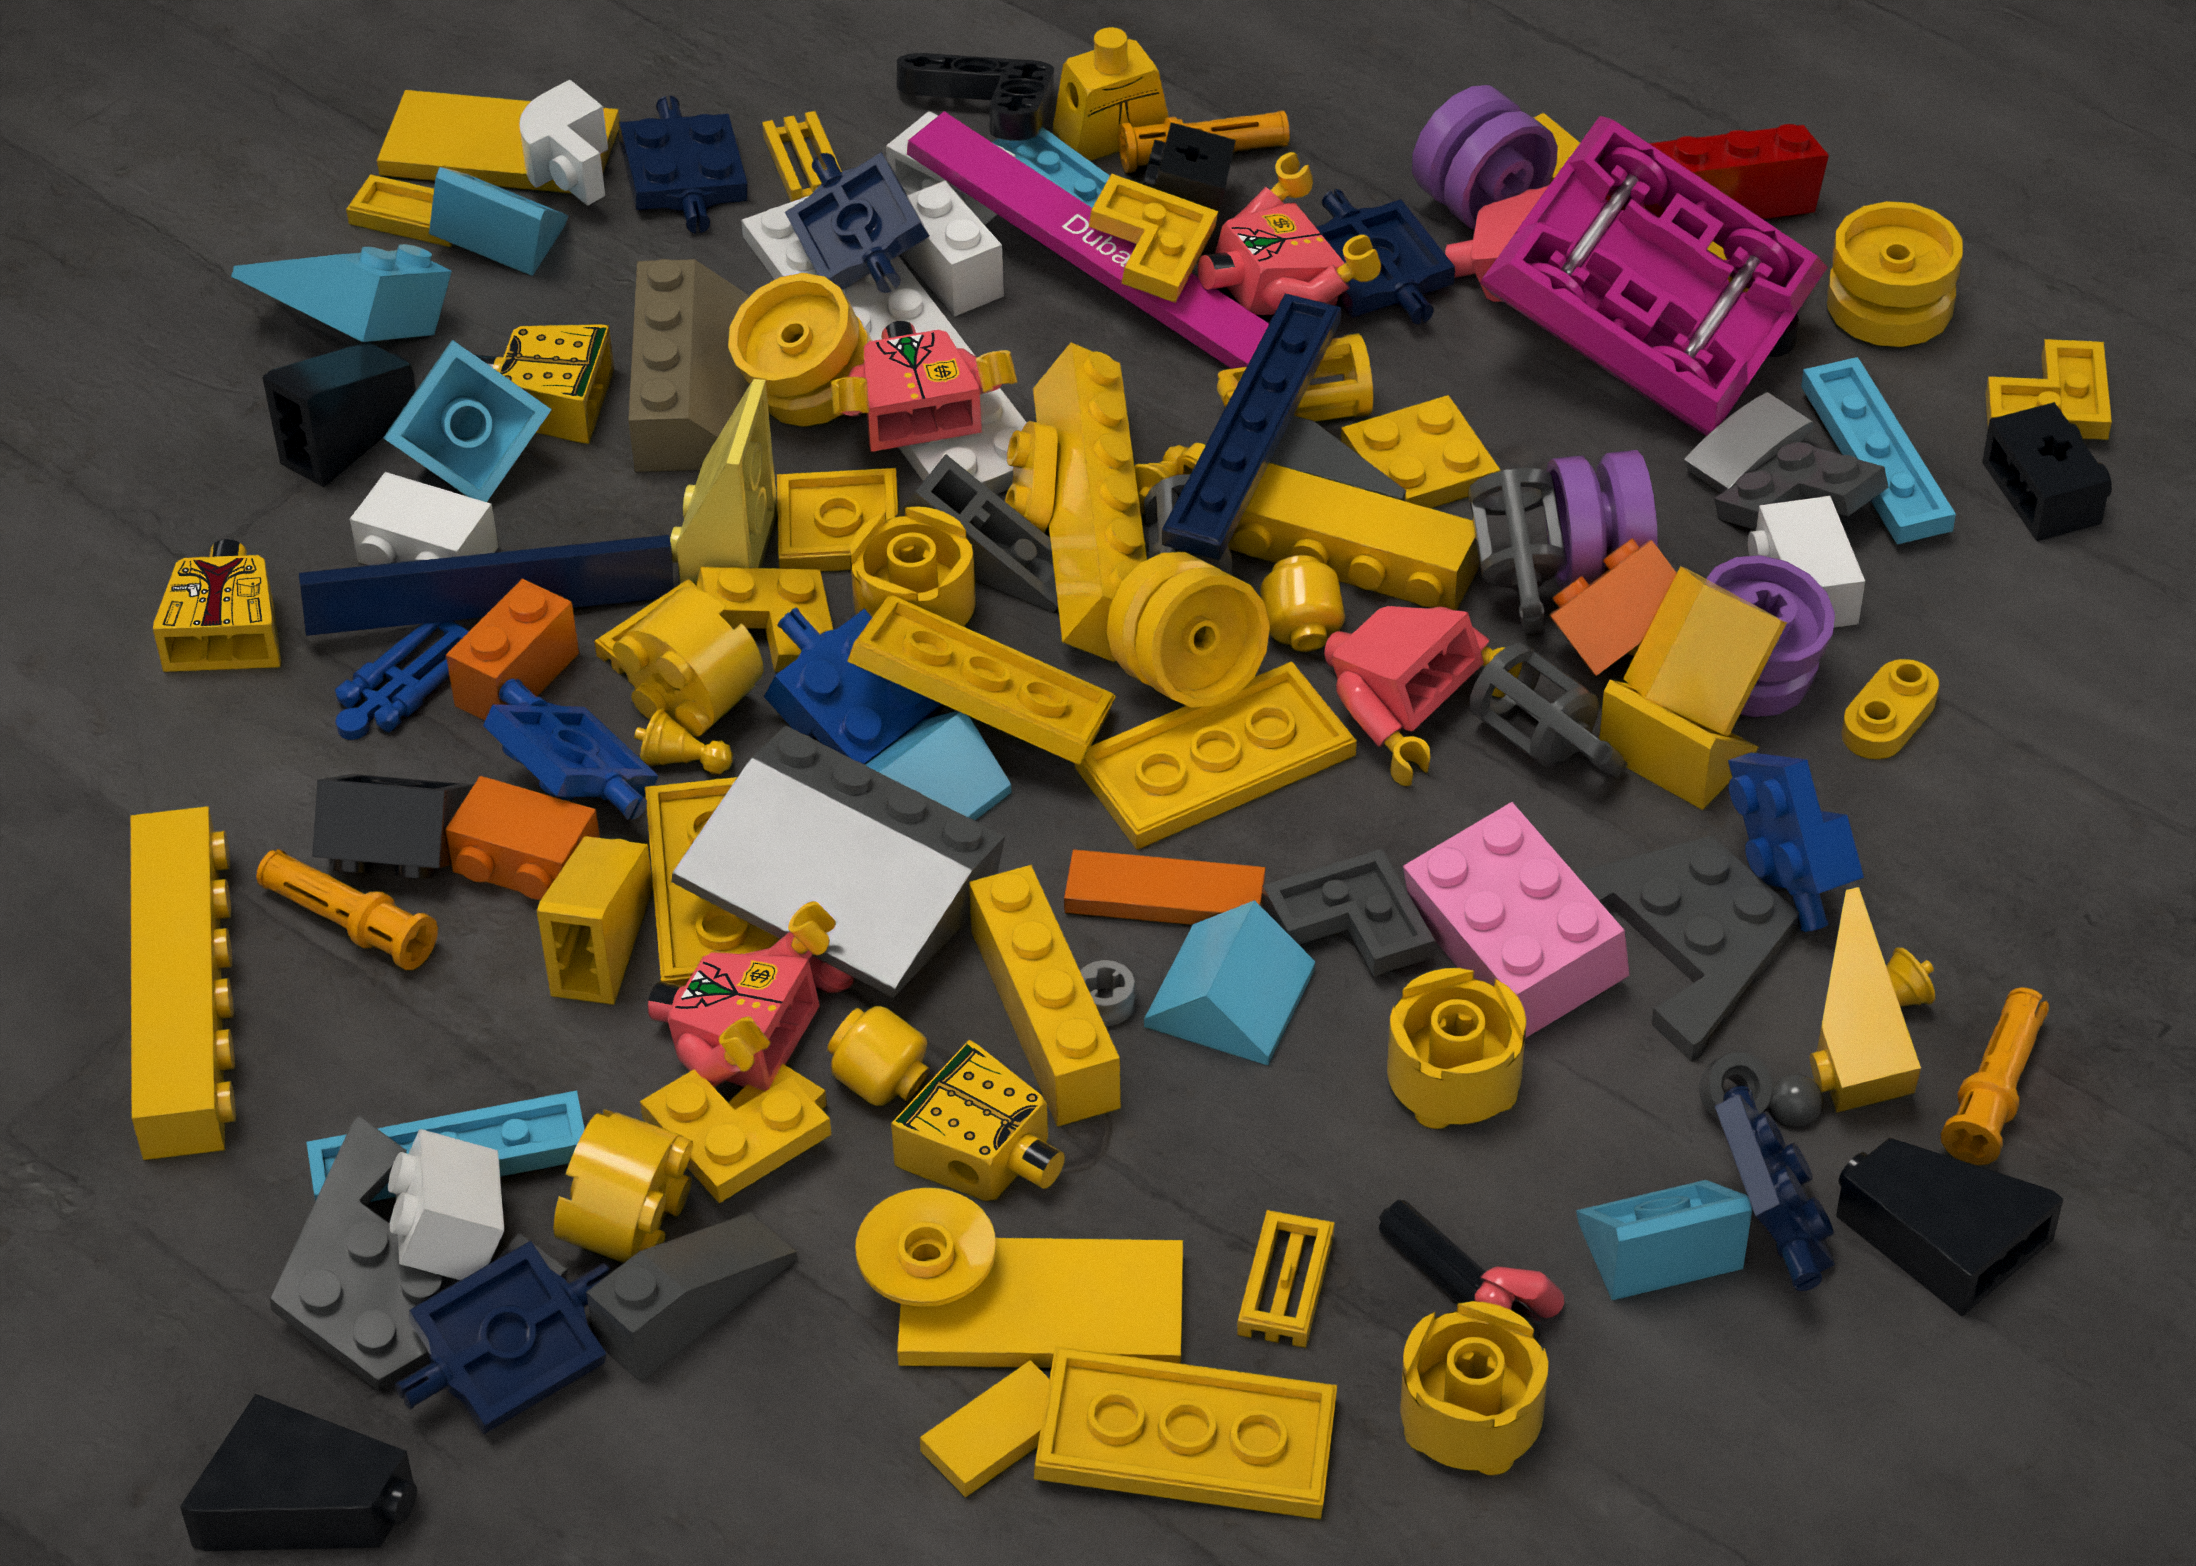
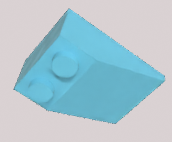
M400 244L397 250L386 251L375 247H363L361 253L234 266L231 277L361 342L434 335L452 271L431 261L432 254L429 251L413 245Z

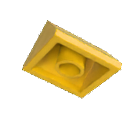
M1680 566L1623 679L1645 699L1722 735L1729 736L1787 622L1691 570Z
M1609 680L1604 690L1599 739L1608 742L1623 756V759L1628 763L1626 768L1701 810L1732 779L1728 760L1748 753H1756L1759 748L1732 732L1729 736L1722 735L1645 699L1627 683Z

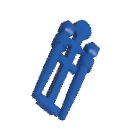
M453 621L424 623L392 646L376 661L364 664L353 674L352 681L346 679L335 689L337 701L348 708L341 711L336 717L335 722L338 734L348 740L359 739L367 734L370 728L369 721L374 717L376 725L390 733L401 723L402 715L405 717L410 716L423 704L422 699L449 677L447 659L442 660L469 631ZM438 627L444 632V636L403 671L396 667L400 661L409 655ZM384 675H386L387 678L391 679V681H389L379 691L373 690L380 683L383 682ZM362 695L366 698L367 701L361 706L352 708L362 699Z

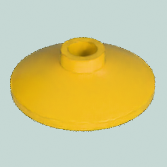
M940 1188L906 1190L883 1200L864 1218L856 1237V1260L865 1281L882 1296L909 1306L930 1307L943 1305L971 1293L987 1277L996 1255L995 1232L986 1213L975 1202L959 1193ZM923 1258H933V1259H934V1260H931V1261H919L920 1259H923Z

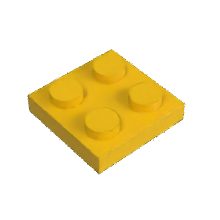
M1449 395L1341 427V442L1406 490V502L1430 509L1469 497L1470 485L1484 476L1501 471Z

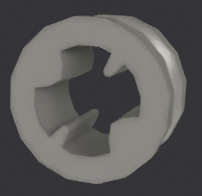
M1110 960L1095 961L1083 967L1080 972L1105 1027L1118 1025L1127 1020L1133 1013L1135 1006V980L1132 972L1125 965ZM1112 989V997L1099 998L1098 990Z

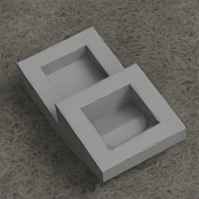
M1767 392L1741 407L1707 435L1684 459L1686 467L1690 473L1720 493H1723L1734 486L1742 475L1755 471L1777 455V452L1782 447L1794 442H1801L1814 428L1813 421Z

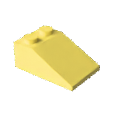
M752 380L704 459L696 485L689 484L686 487L683 500L684 522L682 527L675 526L670 537L672 563H678L680 584L689 579L697 585L700 567L761 568L778 513L766 380Z

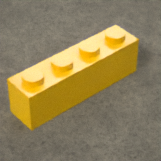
M1269 463L1228 544L1230 550L1274 563L1298 555L1312 556L1318 559L1320 563H1324L1335 570L1340 582L1416 603L1420 606L1429 608L1441 606L1455 611L1459 607L1480 565L1473 520Z
M1032 865L970 881L969 895L972 935L1056 1126L1059 1127L1121 1109L1120 1057Z

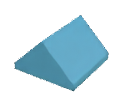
M439 167L435 178L429 234L533 276L565 227L569 215L469 174Z
M452 340L383 438L466 496L487 502L552 409Z
M959 711L924 719L865 764L867 767L973 820L978 819L1012 793L1010 781L971 718Z
M1255 900L1192 925L1144 1018V1027L1268 1066L1315 971V961Z
M1708 1180L1576 1210L1579 1226L1611 1300L1741 1270L1744 1267L1752 1215L1750 1200L1745 1194Z

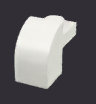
M568 80L536 97L526 106L521 114L519 126L525 169L529 181L535 188L553 179L559 188L564 191L569 190L588 206L605 197L600 157L601 153L608 150L604 111L600 103L574 82Z

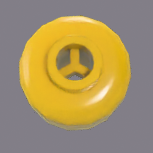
M1298 555L1279 561L1274 565L1272 572L1264 578L1260 586L1261 599L1265 603L1270 624V637L1281 644L1292 645V648L1296 651L1308 652L1322 648L1326 645L1331 634L1339 631L1345 622V612L1335 570L1324 563H1320L1315 557Z
M874 1006L866 1012L860 1008L853 1010L840 1024L827 1046V1051L833 1055L830 1068L832 1075L867 1102L876 1106H883L889 1103L897 1095L905 1101L909 1100L922 1085L930 1071V1068L922 1063L927 1049L926 1037L891 1010L882 1006Z

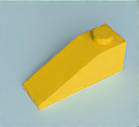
M1859 887L1848 889L1845 892L1817 1051L1810 1053V1065L1814 1081L1818 1084L1821 1093L1830 1091L1836 1112L1914 1094L1921 1071L1919 1060Z

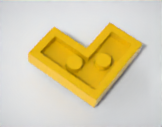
M1111 173L1091 209L1088 227L1137 244L1124 267L1122 284L1176 303L1215 229L1218 211Z
M2044 339L2041 355L2043 379L1988 376L1985 392L1988 426L1989 420L1992 418L2055 402L2068 422L2078 427L2082 439L2108 440L2112 420L2104 342Z
M700 567L697 589L710 594L727 607L720 616L732 628H736L742 623L745 628L766 629L774 672L783 670L798 659L801 653L798 646L777 626L778 622L788 612L790 613L792 609L797 607L799 612L819 634L833 630L820 569Z
M695 1069L640 1101L642 1118L646 1123L693 1140L692 1153L687 1168L719 1203L831 1136L830 1118L791 1076L735 1110L709 1081L701 1077Z

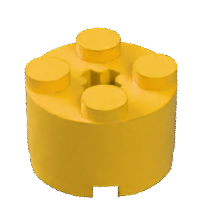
M919 506L905 508V516L886 520V512L872 517L857 530L850 545L855 615L865 609L873 617L888 595H894L963 627L968 623L976 605L974 555L972 544H970L966 537V529L959 520L937 509Z
M683 587L677 590L673 595L661 602L613 646L617 660L623 665L630 682L635 688L631 698L639 712L646 718L651 719L656 710L664 708L672 719L696 737L705 733L753 689L754 684L761 679L764 671L760 651L749 631L742 623L733 630L720 616L727 607L718 599L702 590L691 587Z
M1445 968L1425 973L1413 979L1402 990V998L1398 1001L1395 1008L1393 1006L1390 1015L1387 1074L1393 1092L1408 1109L1414 1112L1415 1118L1420 1124L1432 1129H1441L1450 1124L1475 1123L1488 1119L1499 1112L1509 1110L1516 1103L1522 1079L1526 1034L1525 1010L1517 995L1507 985L1495 979L1493 986L1487 982L1474 979V971L1463 968Z
M603 1109V1115L596 1113L581 1135L565 1174L574 1177L570 1191L571 1200L558 1197L553 1224L555 1238L623 1263L641 1250L664 1243L665 1232L659 1230L667 1213L675 1216L681 1213L690 1191L692 1178L683 1173L692 1153L693 1140L618 1112Z
M1471 1301L1457 1304V1311L1436 1318L1435 1311L1424 1317L1416 1324L1407 1338L1403 1353L1400 1401L1404 1436L1411 1448L1423 1452L1441 1464L1463 1470H1478L1486 1475H1498L1508 1471L1513 1465L1514 1460L1523 1455L1533 1445L1540 1433L1545 1407L1548 1358L1545 1348L1542 1350L1534 1338V1329L1519 1314L1505 1307L1487 1302Z

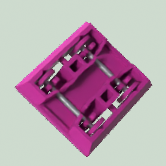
M1599 116L1484 275L1480 284L1492 295L1696 432L1707 436L1724 421L1828 267L1817 255L1613 119ZM1608 195L1611 197L1609 201L1605 199ZM1658 204L1665 211L1661 217H1658L1646 209L1645 205ZM1712 242L1723 248L1727 260L1721 259L1708 250ZM1729 276L1733 278L1731 282L1727 280ZM1745 287L1749 289L1747 293L1743 291Z

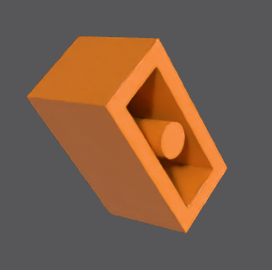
M1631 538L1602 560L1609 569L1591 584H1588L1584 577L1580 576L1552 598L1559 608L1549 614V617L1595 676L1643 641L1677 574L1652 540H1648L1639 547L1635 540Z
M522 578L446 654L454 705L485 721L493 704L508 705L499 698V691L506 681L513 678L515 681L519 679L537 697L579 654L572 602Z
M479 776L445 829L454 873L461 874L475 882H488L512 889L537 900L542 899L584 836L600 838L596 809L483 776Z

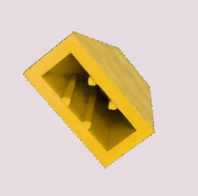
M584 836L540 900L537 908V917L550 995L552 997L615 1005L653 889L648 844L629 842L623 839Z

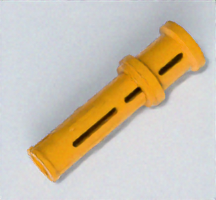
M1283 110L1274 113L1183 123L1182 119H1177L1176 117H1166L1163 124L1132 127L1129 122L1120 123L1118 126L1119 155L1125 173L1135 172L1137 166L1148 165L1154 140L1166 142L1171 122L1234 139L1236 142L1233 152L1275 146L1285 147L1288 146L1290 140L1288 118Z
M281 849L269 851L258 866L256 879L261 887L270 889L307 908L309 911L317 913L346 928L348 936L356 945L362 948L376 947L392 955L394 963L404 970H414L420 967L427 960L435 946L438 935L437 921L425 913L412 915L395 906L394 899L384 892L375 891L364 894L330 875L289 856Z
M2021 987L2009 992L2001 1012V1017L1997 1026H1995L1978 1072L1965 1078L1958 1090L1957 1095L1960 1104L1955 1116L1947 1119L1940 1133L1941 1143L1944 1148L1958 1160L1974 1165H1987L1994 1162L2002 1150L2003 1138L2001 1131L2005 1123L2013 1120L2020 1106L2016 1090L2017 1083L2035 1044L2038 1031L2049 1011L2047 1000L2040 1002L2038 1006L2043 995L2033 989Z

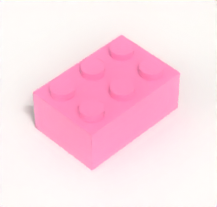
M1513 802L1403 865L1409 896L1436 943L1457 968L1473 970L1474 979L1487 982L1493 986L1495 979L1507 985L1517 995L1526 1015L1525 1038L1630 976L1625 930Z

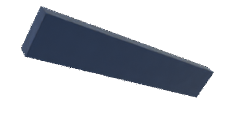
M1285 293L1162 528V545L1216 560L1221 559L1340 324L1341 307Z
M669 535L299 573L306 636L481 618L522 578L571 601L573 608L659 599L674 589Z

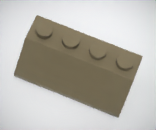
M695 259L637 261L628 416L635 472L701 470L704 459L750 385L735 365L728 349L729 327L739 307L750 296Z

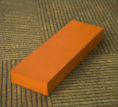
M1073 849L1064 895V913L1193 925L1254 900L1262 907V885H1265L1266 867Z

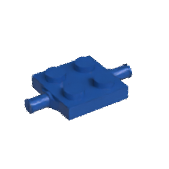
M514 678L510 679L502 685L499 691V698L508 705L493 704L483 726L503 745L502 750L508 757L522 763L539 779V786L543 791L562 800H572L574 797H601L603 800H609L628 820L630 818L632 820L638 818L647 807L645 787L654 786L659 776L586 707L560 706L547 703L543 698L536 697L519 679H516V681Z

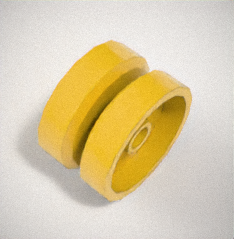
M1886 201L1863 206L1847 215L1836 230L1833 248V267L1830 270L1827 291V309L1835 323L1854 338L1879 346H1910L1927 342L1942 333L1953 317L1956 282L1959 279L1963 258L1962 237L1953 223L1934 210L1913 203Z
M799 273L779 277L758 288L739 307L729 327L728 349L735 365L749 384H751L753 379L766 380L768 412L782 423L805 427L827 423L842 415V413L833 415L831 381L848 377L853 367L864 364V346L869 341H872L839 286L825 276Z
M1186 552L1160 553L1140 563L1121 582L1109 607L1106 633L1112 656L1126 674L1153 687L1156 691L1191 708L1214 707L1237 696L1255 677L1267 652L1270 624L1265 603L1250 584Z

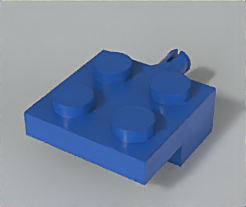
M796 607L790 613L788 612L778 622L777 626L798 646L801 653L798 659L774 676L764 695V698L792 729L811 738L815 736L820 743L865 765L924 719L931 718L942 710L943 704L847 662L854 642L872 619V616L865 609L838 629L819 634Z
M1748 753L1728 760L1732 779L1729 781V793L1735 809L1743 816L1749 837V841L1746 842L1745 851L1750 868L1767 885L1786 888L1788 893L1793 895L1796 910L1799 912L1801 931H1813L1827 926L1829 923L1826 920L1820 893L1864 878L1848 815L1821 811L1807 759Z

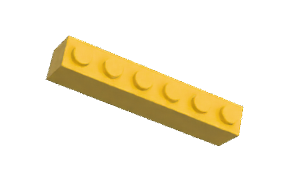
M1071 342L1033 388L1036 421L1054 426L1058 435L1055 498L1049 522V533L1061 636L1063 643L1115 662L1106 633L1109 607L1121 582L1140 563L1147 560L1121 364L1102 352H1093Z
M209 806L130 815L131 1104L133 1126L143 1160L225 1150V1123L236 1121V1106L232 1082H224L223 1070L235 1068L230 1029L223 1030L222 1019L233 1018L234 1015L229 978H221V968L232 967V948L228 928L220 929V919L231 918L227 879L219 880V870L230 869L226 831H214Z

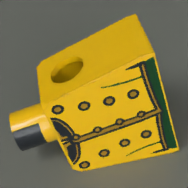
M609 325L520 326L513 330L503 357L475 354L476 357L552 409L536 433L579 443H590L614 371Z
M968 1040L891 1123L895 1166L983 1201L997 1199L1018 1175L1046 1189L1057 1179L1065 1161L1063 1152L1046 1143L1048 1139L1047 1103L1043 1096L971 1040Z

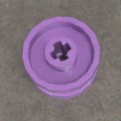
M1490 85L1471 86L1453 95L1434 112L1419 135L1412 154V174L1420 188L1436 201L1448 206L1449 211L1469 228L1475 230L1478 211L1483 206L1517 196L1528 189H1539L1549 185L1557 165L1558 145L1550 130L1535 118L1522 112L1520 107L1501 91Z
M1638 450L1606 453L1602 456L1596 473L1584 456L1553 458L1548 462L1546 471L1554 479L1568 562L1565 570L1555 576L1561 590L1580 576H1583L1588 584H1591L1603 575L1605 570L1606 572L1609 570L1602 560L1631 538L1635 540L1639 547L1648 540H1652L1658 547L1654 494L1646 463ZM1547 530L1548 544H1550V542H1549V536H1548V530Z
M1762 555L1735 557L1716 566L1706 578L1707 580L1787 622L1741 712V715L1750 717L1779 715L1797 706L1814 681L1819 661L1825 654L1833 635L1835 612L1829 596L1809 573L1784 560Z

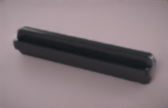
M1400 1199L1396 1200L1390 1207L1385 1208L1379 1217L1380 1224L1378 1228L1380 1233L1458 1303L1475 1301L1474 1295L1484 1282L1480 1277L1486 1271L1409 1202ZM1515 1299L1511 1310L1522 1316L1534 1329V1338L1538 1340L1541 1335L1540 1329L1542 1326L1540 1319L1520 1301Z

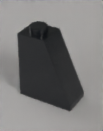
M365 342L270 370L262 379L280 464L325 487L386 435L416 392L412 365L397 354H390L369 342Z
M1888 1138L1870 1154L1861 1152L1854 1156L1842 1170L1838 1180L1841 1190L1836 1217L1962 1317L2054 1240L2064 1198L2051 1189L1897 1139Z
M255 1394L181 1504L180 1509L192 1547L202 1551L380 1548L395 1524L401 1525L409 1517L416 1501L417 1486L413 1481L406 1450Z

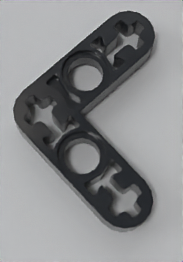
M913 53L900 56L897 59L896 86L900 92L909 95L991 100L990 134L1003 140L1021 141L1034 138L1040 133L1053 98L1054 68L1048 63L1035 60Z

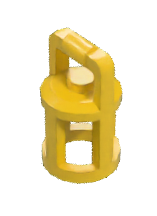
M1359 333L1344 335L1343 337L1331 340L1313 378L1342 374L1343 381L1309 385L1294 416L1315 422L1351 416H1369L1372 413V373L1367 348ZM1246 367L1227 369L1218 373L1216 389L1225 407Z

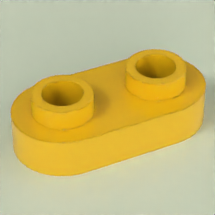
M1028 421L1022 431H1014L1008 444L1007 464L1013 466V482L1007 491L1005 502L1045 533L1054 506L1058 435L1054 426Z
M1898 659L1883 665L1845 710L1841 733L1845 746L1854 754L1868 759H1885L1898 753L1935 708L1939 689V680L1935 672L1927 665L1910 659Z

